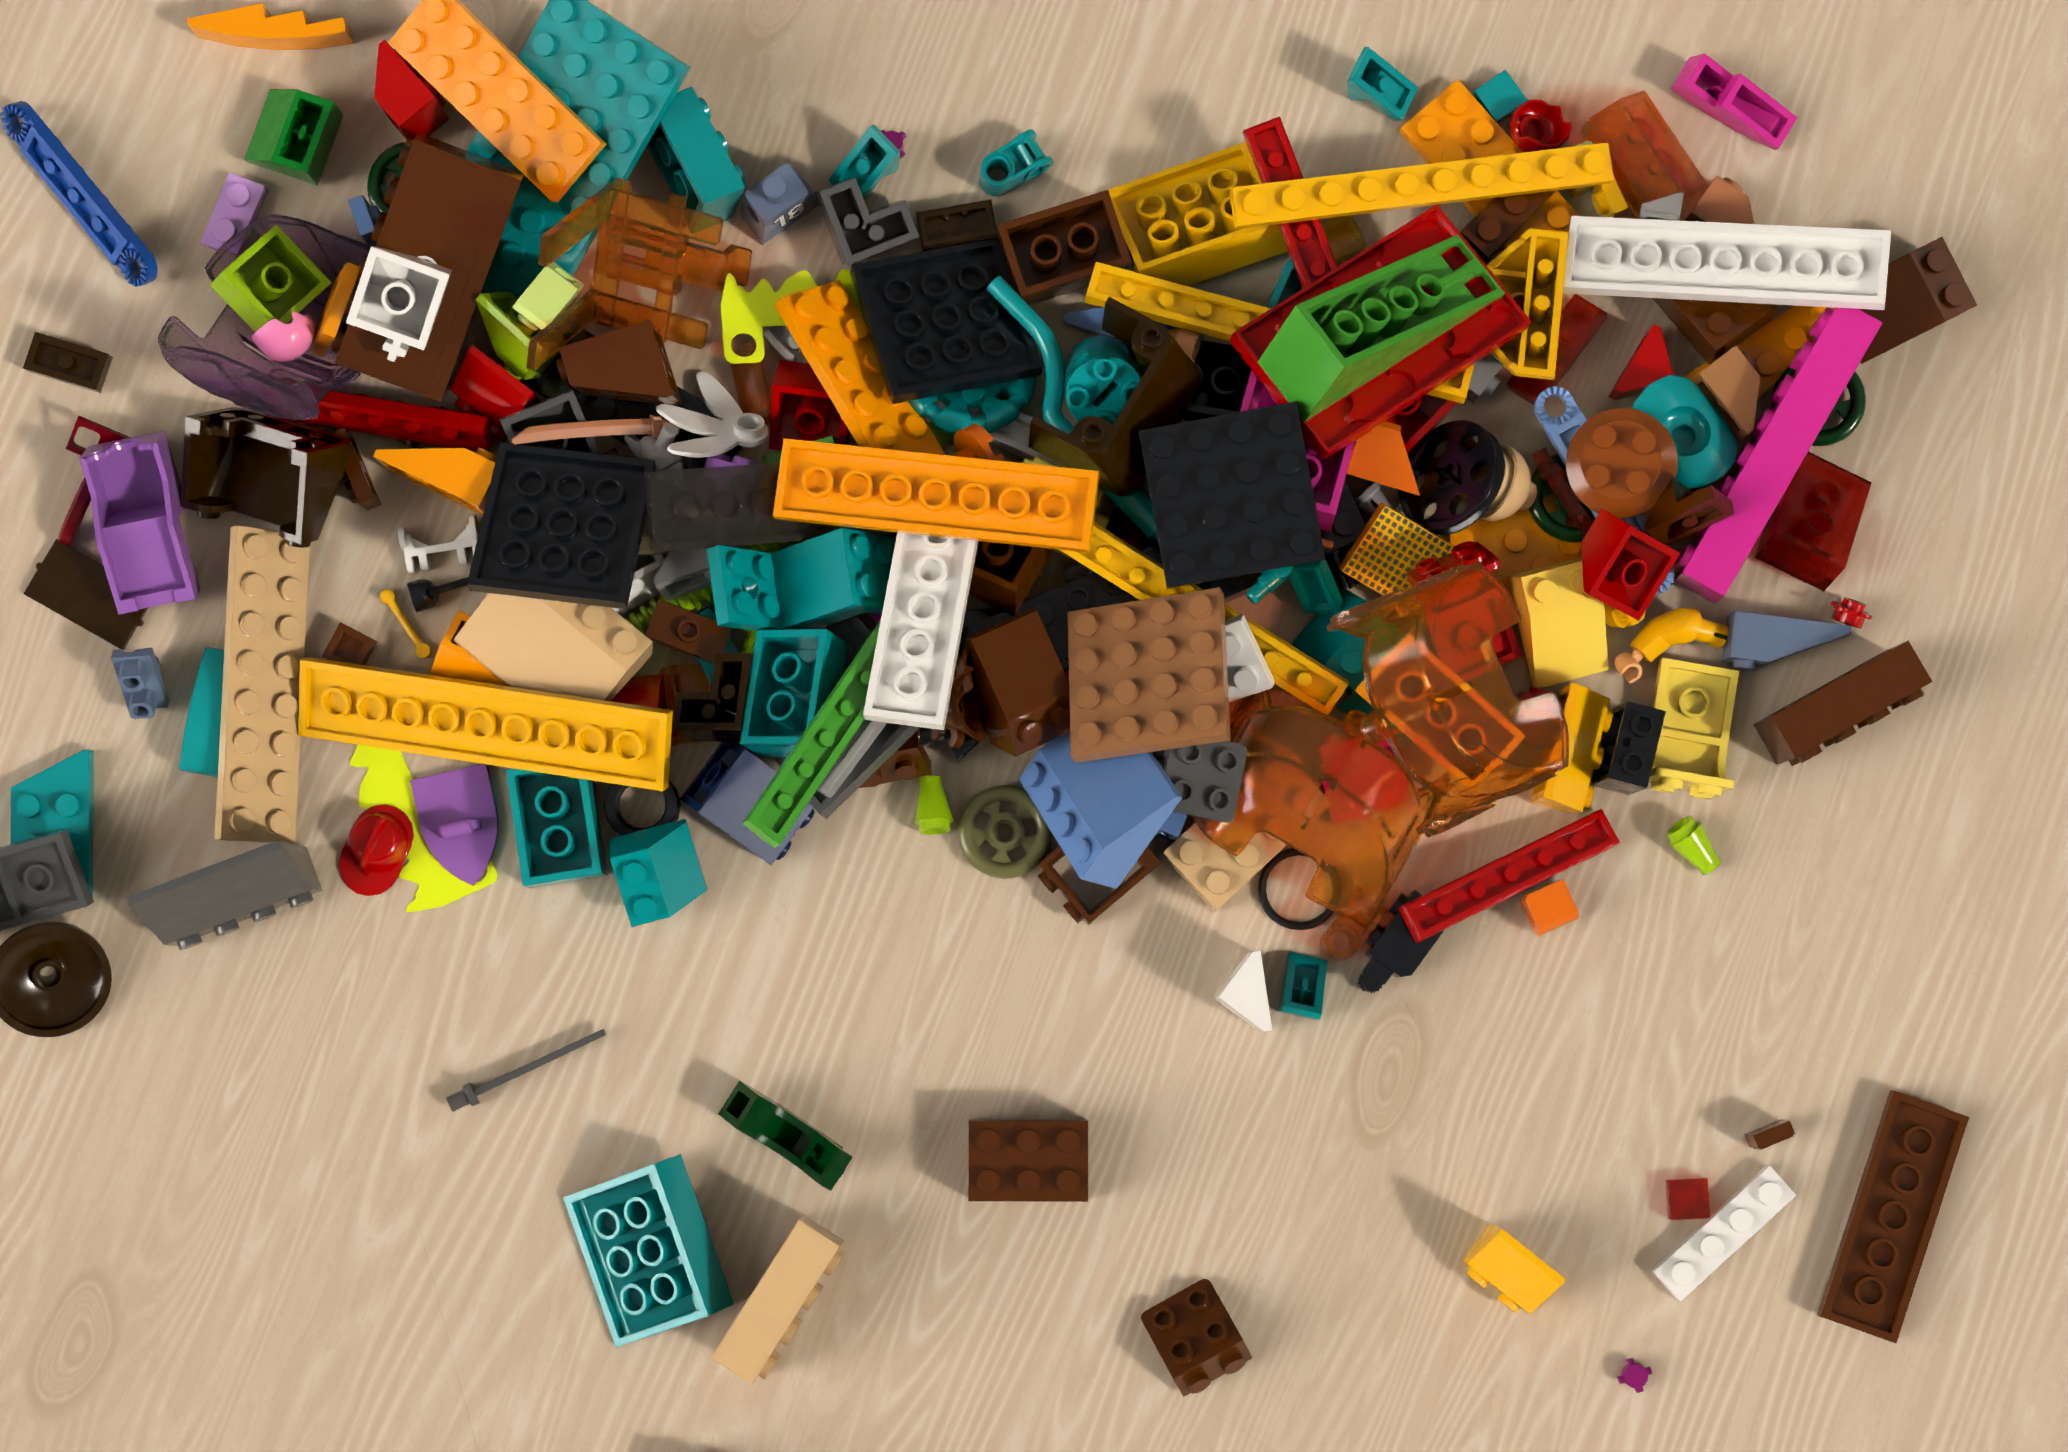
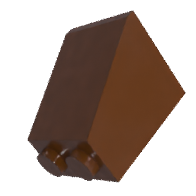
M650 319L559 347L562 359H558L556 362L561 379L564 383L567 382L570 388L573 387L582 395L657 405H683L661 332Z

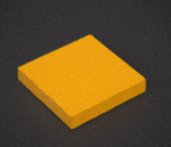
M347 262L336 278L315 332L313 343L309 348L311 350L310 353L324 357L335 339L358 277L359 266Z

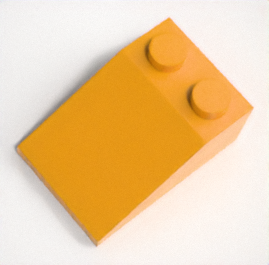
M479 447L476 453L466 448L376 449L373 457L389 471L483 515L497 458L493 453Z

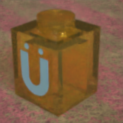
M1352 215L1334 217L1322 224L1338 266L1365 249L1367 242Z

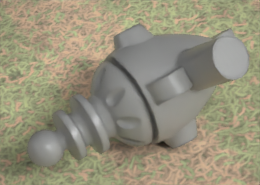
M670 423L664 424L658 438L644 436L639 439L635 435H625V442L637 458L655 460L657 466L654 478L655 483L670 486L668 491L670 493L675 491L676 494L674 496L676 498L682 496L685 505H693L695 503V495L688 492L692 486L686 484L688 481L687 476L682 477L684 471L683 459L680 455L672 454L667 450L678 433L676 426Z

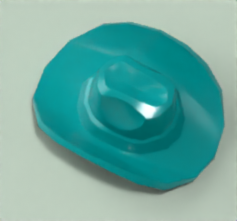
M1673 375L1663 377L1650 383L1633 403L1632 409L1653 416L1670 433L1678 456V468L1675 479L1688 489L1705 487L1722 478L1735 463L1738 444L1731 428L1703 391L1690 379Z

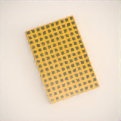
M1381 502L1338 568L1423 619L1406 572L1415 569V565L1423 559L1429 557L1440 558L1452 553L1451 549L1455 545Z

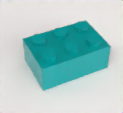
M689 87L676 93L647 147L692 233H695L734 216L744 192L746 181L741 168L737 164L733 165L727 154L728 145L725 137L720 131H715L710 121L711 115L706 101L702 97L698 98L693 87Z
M828 629L757 630L740 744L761 757H787L844 674L848 644Z
M513 768L506 769L523 886L537 888L608 876L594 781Z

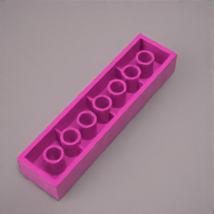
M1826 307L1822 314H1819L1808 333L1814 337L1813 341L1807 340L1803 347H1800L1789 366L1795 372L1792 376L1787 374L1784 380H1781L1770 399L1775 404L1773 410L1767 408L1755 424L1754 430L1750 433V435L1756 437L1753 444L1748 442L1741 449L1735 459V463L1731 466L1732 469L1737 471L1733 478L1728 476L1725 482L1723 481L1718 488V491L1732 501L1734 514L1692 534L1698 539L1694 546L1688 544L1675 562L1673 569L1678 571L1674 582L1714 604L1725 596L1883 322L1859 309L1853 308L1832 309Z

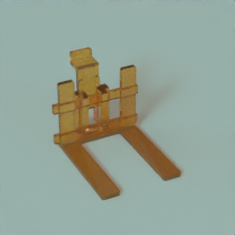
M621 178L615 179L614 184H607L546 231L541 237L538 264L547 267L599 226L591 289L530 340L526 368L535 371L559 350V347L568 343L593 320H597V324L611 328L614 325L627 327L650 319L660 330L664 343L669 340L696 349H702L706 344L708 324L704 321L672 313L673 296L682 291L683 282L723 292L728 273L734 276L737 285H747L752 250L731 244L724 251L688 242L690 238L711 245H717L721 241L723 219L686 208L687 197L672 193L669 196L668 203L632 193L631 181ZM624 244L645 249V259L623 253ZM622 280L657 290L655 307L618 297L619 281Z

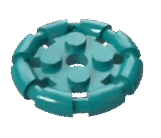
M1036 376L908 402L920 417L926 416L934 422V427L942 431L955 434L957 431L975 423L982 426L988 433H992L1011 424L1020 416L1019 410L1023 406L1029 405L1035 391ZM1002 393L1009 399L1007 401H1000L998 397ZM939 400L946 407L942 409L935 403ZM980 407L981 415L971 416L967 409Z

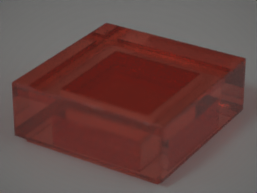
M1708 1178L1665 1180L1669 1220L1710 1218Z

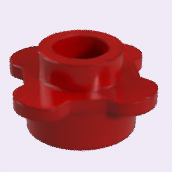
M1843 597L1842 603L1837 601L1831 602V605L1835 608L1832 619L1838 622L1862 628L1865 619H1872V615L1864 611L1866 604L1847 597Z

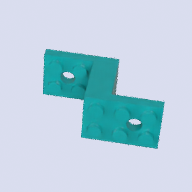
M840 528L773 553L723 545L708 548L707 556L717 626L753 631L818 629L866 612L882 614L896 537Z

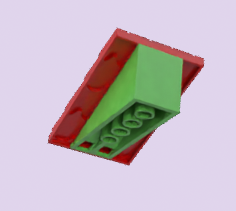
M1436 204L1236 330L1229 341L1238 353H1241V357L1261 383L1265 384V388L1278 404L1297 401L1303 437L1312 445L1313 450L1323 461L1371 432L1377 425L1409 407L1415 400L1474 365L1476 361L1513 340L1516 335L1526 330L1532 321Z

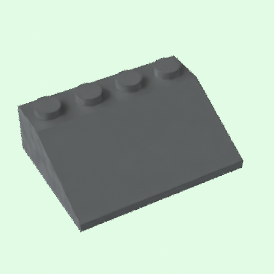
M277 840L126 897L128 905L164 945H178L179 950H185L201 944V936L215 931L216 936H222L238 930V922L252 917L254 922H259L276 915L275 908L289 903L291 908H296L313 901L312 894L322 891L307 847Z

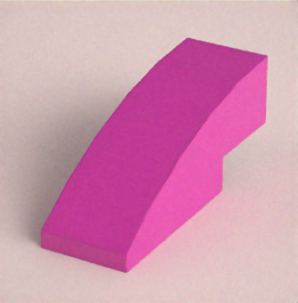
M1705 53L1689 57L1671 87V90L1712 118L1773 150L1780 148L1798 118L1741 73L1732 75Z

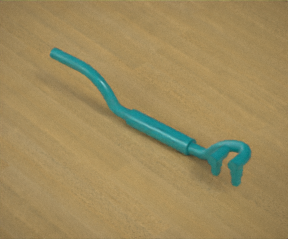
M998 276L988 285L987 290L1033 337L1043 356L1046 372V388L1042 406L1044 421L1070 434L1074 426L1062 414L1065 370L1060 346L1044 320L1001 276ZM1099 486L1149 539L1154 537L1158 541L1151 499L1141 488L1132 495L1118 496ZM1292 566L1260 572L1262 575L1247 591L1246 597L1253 604L1258 603L1268 593H1272L1282 582L1289 578Z

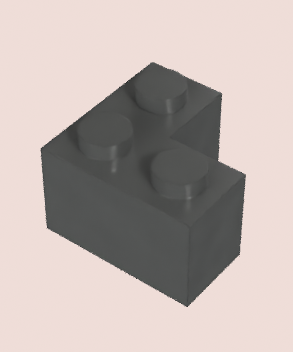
M848 178L814 192L842 265H850L919 237L906 200H899L868 212L856 178Z

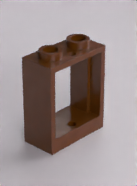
M1060 846L1038 864L1042 870L1038 878L1052 894L1056 890L1062 893L1068 900L1063 907L1077 923L1084 919L1089 925L1158 867L1161 862L1147 846L1137 860L1141 868L1091 910L1088 909L1053 867L1065 856Z

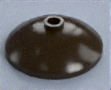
M43 922L17 931L0 946V1018L15 1030L36 1037L66 1035L88 1024L106 1003L112 982L111 966L103 947L85 930L68 923ZM51 966L54 968V972L50 976H42L40 974L41 969Z

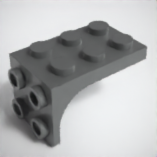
M1223 741L1152 752L1182 796L1173 813L1222 823H1229L1234 819L1247 757V748L1244 745Z
M67 829L0 847V931L84 908L94 902Z

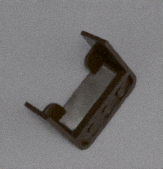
M1109 297L1105 302L1102 330L1131 345L1133 352L1139 358L1150 363L1149 367L1114 424L1100 417L1088 416L1079 420L1071 433L1067 434L1034 416L1030 423L1028 447L1066 468L1099 471V486L1118 496H1129L1136 493L1147 478L1139 430L1180 423L1199 392L1201 373L1163 325Z

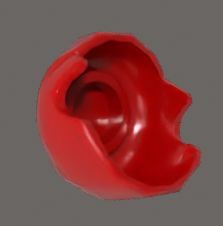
M1543 100L1525 101L1513 111L1510 122L1512 140L1523 152L1560 148L1568 140L1572 129V123L1564 121L1561 107L1549 105Z

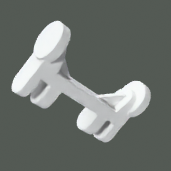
M476 515L469 516V524H466V529L453 542L429 546L412 538L410 534H407L405 527L398 528L399 543L402 551H404L408 573L415 572L413 557L417 556L421 570H430L428 554L457 550L459 563H468L467 548L472 547L474 556L479 535V524Z

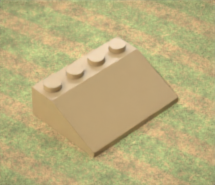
M493 593L486 595L454 638V641L510 687L611 701L652 656L653 642L611 607Z

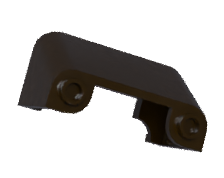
M224 408L185 416L181 507L197 511V516L207 519L219 518L221 513L238 512L279 525V536L287 540V545L298 548L309 547L311 542L319 539L350 458L351 440L337 434L248 408Z

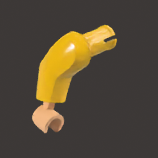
M1677 608L1651 619L1629 644L1633 652L1631 654L1627 652L1619 654L1615 658L1614 665L1628 683H1633L1642 675V667L1639 664L1642 658L1652 663L1670 646L1687 644L1693 640L1711 645L1716 649L1721 648L1727 640L1714 636V633L1728 636L1729 629L1722 623L1719 624L1702 618L1699 610L1695 608Z

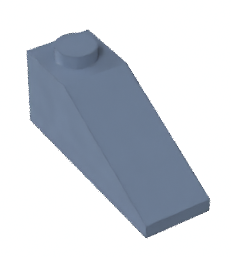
M1734 611L1726 617L1729 635H1724V639L1727 641L1723 645L1722 662L1733 663V669L1756 671L1757 666H1763L1851 634L1852 626Z

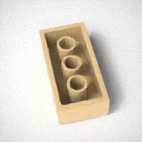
M1277 746L1242 778L1235 817L1231 822L1222 823L1199 818L1161 856L1215 912L1319 816L1331 802L1284 751Z
M804 1215L800 1218L711 1359L751 1385L758 1376L765 1380L781 1356L775 1351L776 1347L780 1342L787 1345L802 1320L796 1317L802 1307L809 1311L824 1288L818 1283L823 1273L831 1276L845 1255V1252L839 1249L844 1240Z

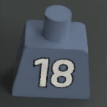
M785 163L742 194L740 215L763 245L819 206L814 191L800 172L789 163Z

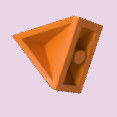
M1384 421L1374 427L1371 432L1355 441L1346 474L1420 496L1402 439V426Z

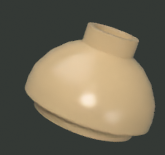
M1500 444L1505 459L1504 476L1500 490L1494 502L1480 520L1493 522L1508 518L1518 510L1526 511L1536 499L1537 486L1531 481L1530 469L1524 457L1514 448ZM1489 464L1484 465L1478 471L1477 481L1486 477L1489 471Z

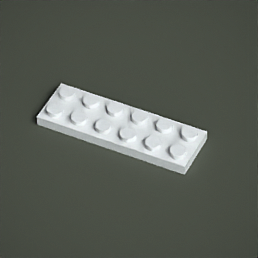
M897 532L863 711L865 720L944 730L978 541Z

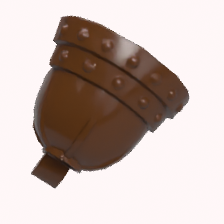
M969 648L959 651L957 656L944 730L932 729L931 739L942 741L945 732L949 729L951 738L948 746L960 748L965 739L964 733L979 742L983 741L987 736L986 723Z

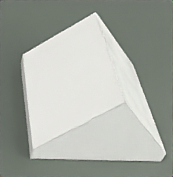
M1254 951L1246 954L1214 998L1257 1031L1272 1030L1261 951Z

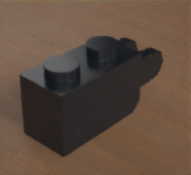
M1416 890L1411 891L1407 896L1401 892L1388 909V912L1393 915L1385 927L1378 924L1366 939L1365 943L1370 947L1365 955L1371 960L1362 970L1363 974H1360V978H1358L1359 982L1357 984L1360 985L1362 991L1370 993L1379 991L1392 975L1396 978L1411 976L1444 932L1442 931L1416 944L1398 910L1400 906L1422 896Z

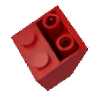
M383 40L378 47L374 99L406 140H413L419 133L430 136L449 120L443 110L447 103L439 92L406 59L393 49L386 40Z

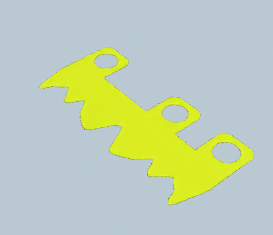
M842 269L835 281H841L865 321L850 270ZM807 270L800 271L786 279L777 292L773 291L766 279H761L751 292H746L743 287L737 285L731 273L727 274L721 300L724 357L729 363H758L763 360L765 355L763 326H786L774 306L777 301L783 296L818 287ZM738 334L752 336L756 341L755 352L747 357L738 356L731 348L732 339Z
M357 745L349 762L350 766L369 768L360 784L359 806L364 809L383 804L397 807L408 816L413 826L414 838L406 858L409 862L403 867L399 877L417 883L419 888L415 894L416 898L407 905L406 912L442 907L493 884L497 879V872L492 860H490L487 866L486 876L472 886L451 874L433 856L421 832L410 780H413L401 751Z

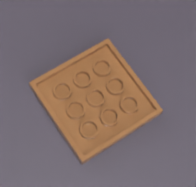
M1220 587L1067 612L1071 758L1075 763L1231 740L1224 593Z

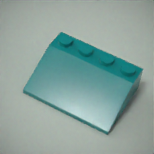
M681 1154L563 1198L616 1348L710 1316L734 1305Z

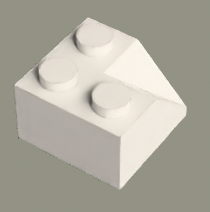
M371 246L346 323L424 350L427 346L452 270L412 255Z

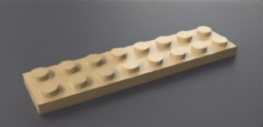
M244 526L230 527L215 840L272 843L281 840L295 844L300 736H298L300 660L304 658L310 546L304 548L287 545V540L281 538L279 531Z

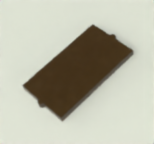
M58 539L53 543L43 562L36 564V569L38 570L23 593L121 650L125 649L136 628L143 626L144 621L142 618L148 608H143L138 611L118 615L104 566L74 548L59 543Z

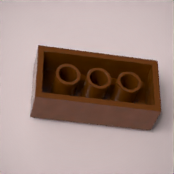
M1908 640L1878 654L1753 725L1776 765L1789 761L1790 765L1794 766L1821 753L1820 744L1823 743L1825 747H1828L1857 733L1853 727L1854 725H1857L1860 729L1891 714L1887 708L1888 706L1894 710L1922 697L1925 694L1921 688L1933 681Z

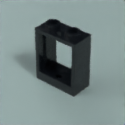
M1626 701L1612 709V722L1608 732H1604L1600 746L1604 748L1602 762L1599 769L1594 771L1591 785L1631 795L1648 787L1666 711ZM1609 745L1615 746L1613 754L1608 752Z

